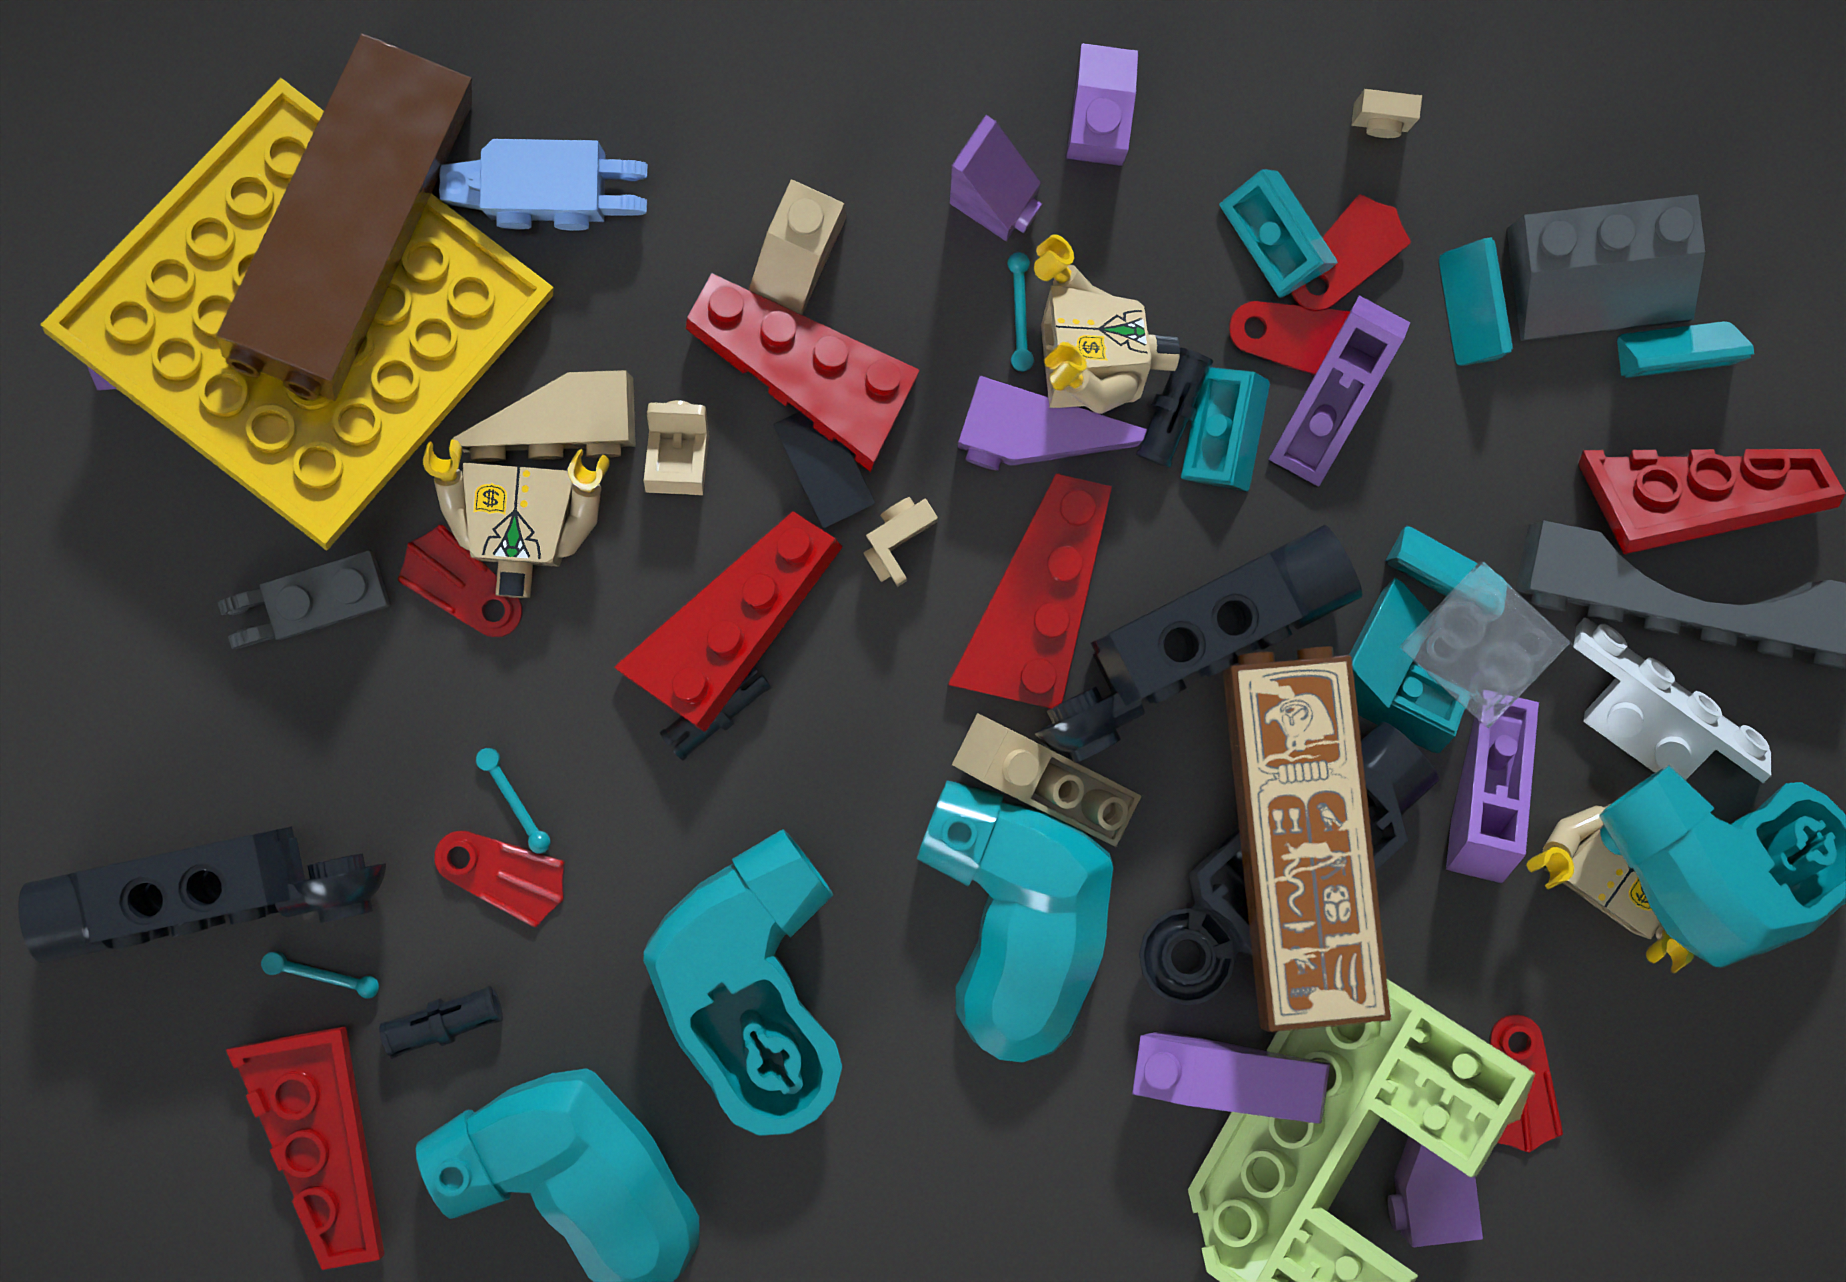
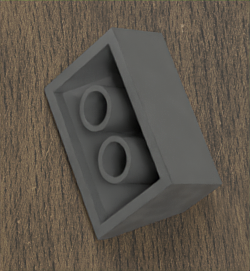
M1698 194L1526 214L1507 228L1521 341L1687 322L1694 319L1705 258V244Z

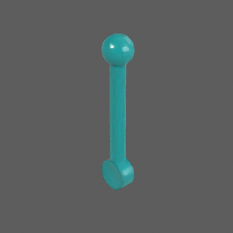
M1015 252L1010 255L1007 262L1014 278L1016 351L1011 357V365L1018 372H1027L1031 369L1034 362L1033 355L1028 351L1025 272L1030 267V260L1025 253Z
M492 748L481 749L476 756L477 766L484 771L490 772L528 834L530 850L540 854L546 852L550 846V838L547 833L538 830L499 767L501 762L500 754Z
M279 951L266 954L261 961L263 971L269 975L287 972L354 989L361 997L368 999L374 997L379 990V983L372 976H364L357 979L287 961L286 956Z

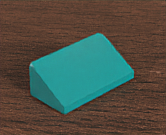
M1261 169L1219 203V206L1279 298L1310 282L1338 263L1278 171Z
M1492 237L1484 238L1444 252L1439 256L1438 261L1455 362L1457 365L1464 366L1495 361L1509 354L1513 346L1495 240Z
M1715 322L1625 333L1617 338L1621 376H1625V378L1734 365L1751 358V355L1754 354L1753 344L1730 322Z
M1209 367L1195 402V409L1198 412L1191 423L1181 479L1233 490L1249 491L1270 387L1268 379L1256 372Z
M1406 526L1402 529L1385 560L1388 562L1387 565L1481 616L1495 615L1501 612L1505 597L1506 583L1504 578L1412 527Z
M1396 578L1380 593L1349 654L1352 658L1355 694L1384 711L1389 709L1434 619L1406 585Z
M1411 663L1387 711L1356 695L1357 712L1359 716L1377 725L1382 721L1387 722L1403 733L1411 742L1433 753H1440L1456 736L1470 692Z

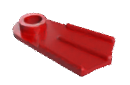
M1359 194L1322 237L1338 261L1330 270L1316 277L1325 282L1327 291L1321 295H1314L1307 290L1306 284L1294 290L1292 295L1299 305L1308 310H1326L1410 245L1411 240L1401 224L1397 209Z
M1252 301L1241 305L1232 314L1229 322V334L1235 346L1245 353L1315 375L1350 311L1334 309L1312 311L1299 305ZM1249 318L1259 319L1264 326V332L1259 339L1250 338L1245 332L1244 326Z
M438 525L426 535L407 544L404 564L398 576L400 583L486 636H506L517 628L522 618L520 599L497 596V575L482 561L472 558L470 550L459 546L454 534L444 525ZM493 600H499L505 608L504 616L497 622H491L485 615L487 604Z
M469 831L452 832L443 837L436 847L435 865L445 879L532 927H537L547 914L564 900L563 873L565 863L563 860L534 853L531 850ZM457 846L463 847L469 852L470 861L465 868H458L451 862V852Z
M1512 1014L1505 1016L1493 1026L1489 1039L1490 1045L1535 1073L1520 1120L1508 1124L1497 1143L1509 1145L1530 1153L1543 1143L1562 1136L1563 1130L1543 1035L1539 1026L1533 1020L1523 1015ZM1515 1032H1524L1527 1037L1525 1048L1519 1052H1512L1508 1044L1510 1036Z

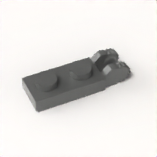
M370 550L260 584V589L240 593L217 602L222 615L240 614L248 611L250 608L263 604L267 608L271 623L237 630L234 634L228 636L232 649L247 647L273 638L285 640L391 606L375 553Z

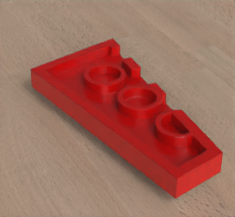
M1714 449L1690 450L1688 457H1658L1657 450H1632L1630 457H1605L1604 450H1583L1578 462V466L1623 554L1838 508L1846 495L1820 449H1746L1743 456H1721L1715 454Z

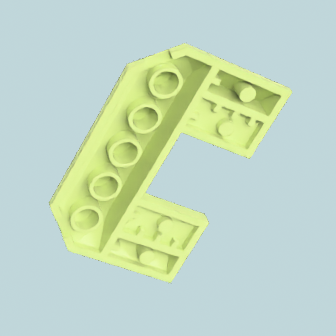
M1388 979L1391 1021L1277 1031L1267 1051L1330 1064L1322 1123L1231 1112L1188 1188L1193 1213L1198 1212L1206 1247L1201 1249L1207 1272L1220 1282H1415L1418 1278L1417 1274L1327 1212L1381 1117L1469 1177L1477 1176L1506 1126L1520 1120L1535 1073Z

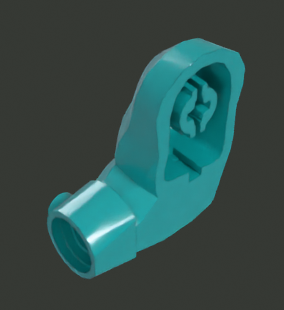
M1668 765L1635 786L1599 814L1603 822L1600 828L1602 842L1612 853L1622 855L1629 868L1634 869L1649 905L1666 933L1689 952L1712 966L1722 968L1753 955L1768 952L1814 932L1842 905L1846 904V814L1827 795L1802 782L1785 783L1755 812L1745 815L1732 824H1728L1712 815L1710 812L1715 808L1678 772Z
M947 780L929 822L917 855V860L966 886H969L973 880L989 894L980 921L978 943L956 985V1014L972 1041L999 1060L1026 1062L1052 1054L1072 1035L1081 1015L1083 1002L1103 958L1113 875V863L1110 853L1082 830L1041 810L1002 801L1004 794Z
M782 829L731 859L733 864L699 883L664 916L648 940L644 950V964L662 1005L669 1027L679 1046L710 1085L720 1106L735 1125L759 1136L790 1134L817 1120L834 1099L843 1067L836 1042L797 999L791 979L781 960L775 954L782 938L786 934L792 937L834 895L801 848Z
M589 1069L551 1073L510 1088L476 1112L473 1110L464 1111L417 1142L415 1148L416 1159L421 1176L433 1201L446 1217L454 1219L509 1200L512 1192L531 1193L536 1208L545 1220L565 1237L588 1278L594 1282H673L685 1271L699 1246V1215L688 1195L677 1184L655 1140L644 1125L627 1109L599 1076Z

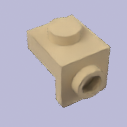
M679 400L667 403H649L647 409L649 437L644 472L645 492L703 495L709 442L706 407Z
M910 497L896 503L881 514L885 524L866 535L872 548L863 554L881 582L892 577L898 587L907 581L906 576L890 551L938 522V517L926 498L917 504H914Z

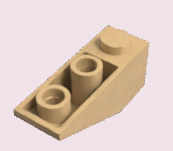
M626 370L568 372L453 437V440L460 442L462 451L470 452L471 461L476 462L506 460V451L528 450V458L534 460L563 458V449L586 448V457L601 458L602 455H605L609 458L621 456V447L636 446L633 377Z
M978 713L952 763L953 766L976 779L1117 847L1142 797Z

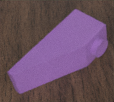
M987 115L952 165L950 204L1007 241L1015 228L1025 233L1040 211L1043 204L1037 201L1036 197L1038 196L1041 182L998 123Z
M1359 296L1268 460L1319 487L1402 344L1410 322Z
M980 376L957 448L968 451L966 461L984 468L998 470L1001 462L1012 466L1138 447L1143 441L1147 429L1079 407L1049 408L1048 397Z
M1485 689L1479 694L1451 818L1446 870L1503 883L1526 855L1539 702Z
M1162 1030L1141 1035L1132 1094L1193 1107L1320 1124L1323 1119L1330 1064Z
M1408 1136L1394 1175L1396 1194L1388 1196L1389 1217L1393 1230H1400L1401 1235L1412 1247L1483 1239L1476 1177H1469Z

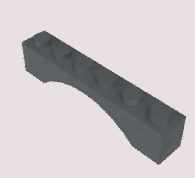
M1545 520L1528 525L1515 592L1532 595L1531 605L1559 611H1566L1567 602L1588 606L1587 616L1599 620L1622 623L1624 614L1645 618L1644 628L1648 630L1679 634L1681 626L1702 630L1700 638L1702 641L1736 646L1737 639L1742 638L1758 642L1757 652L1793 658L1794 650L1814 653V664L1846 670V583L1833 580L1808 582L1785 595L1748 605L1705 602L1674 592L1643 575L1619 555L1601 532Z

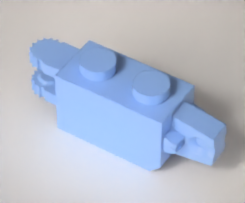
M492 139L481 150V160L441 165L440 200L447 205L482 210L490 220H496V226L500 228L529 229L531 228V221H554V227L558 229L586 230L589 228V222H604V215L638 216L647 213V200L645 198L635 195H605V180L638 181L639 179L647 178L648 164L636 160L606 159V154L598 141Z

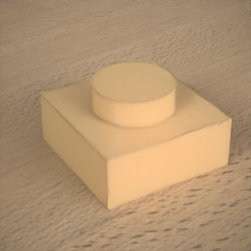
M1364 89L1354 102L1351 126L1367 127L1366 133L1374 137H1399L1401 132H1408L1420 119L1422 95Z

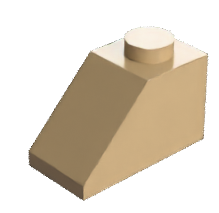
M791 179L767 231L749 291L802 315L847 218L845 203Z

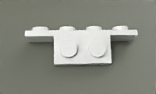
M1583 618L1576 626L1573 647L1616 677L1585 711L1583 721L1655 773L1670 765L1686 780L1715 750H1718L1762 783L1771 776V751L1767 741L1756 730L1746 725L1738 727L1722 715L1721 709L1710 697L1698 691L1692 694L1675 682L1671 671L1661 662L1654 658H1647L1645 660L1629 649L1626 640L1612 627L1606 624L1597 626L1587 618Z

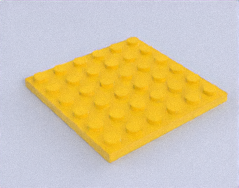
M280 78L41 323L45 334L317 544L328 550L553 297L554 287L431 193L336 401L320 395L315 400L303 398L285 388L282 380L261 373L260 377H251L230 367L225 361L226 358L222 357L216 334L324 110Z

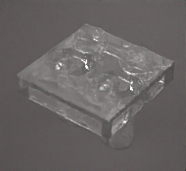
M1480 561L1399 648L1483 726L1489 729L1571 642L1485 562Z

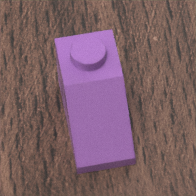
M1081 44L1066 159L1123 166L1129 149L1135 104L1138 51Z

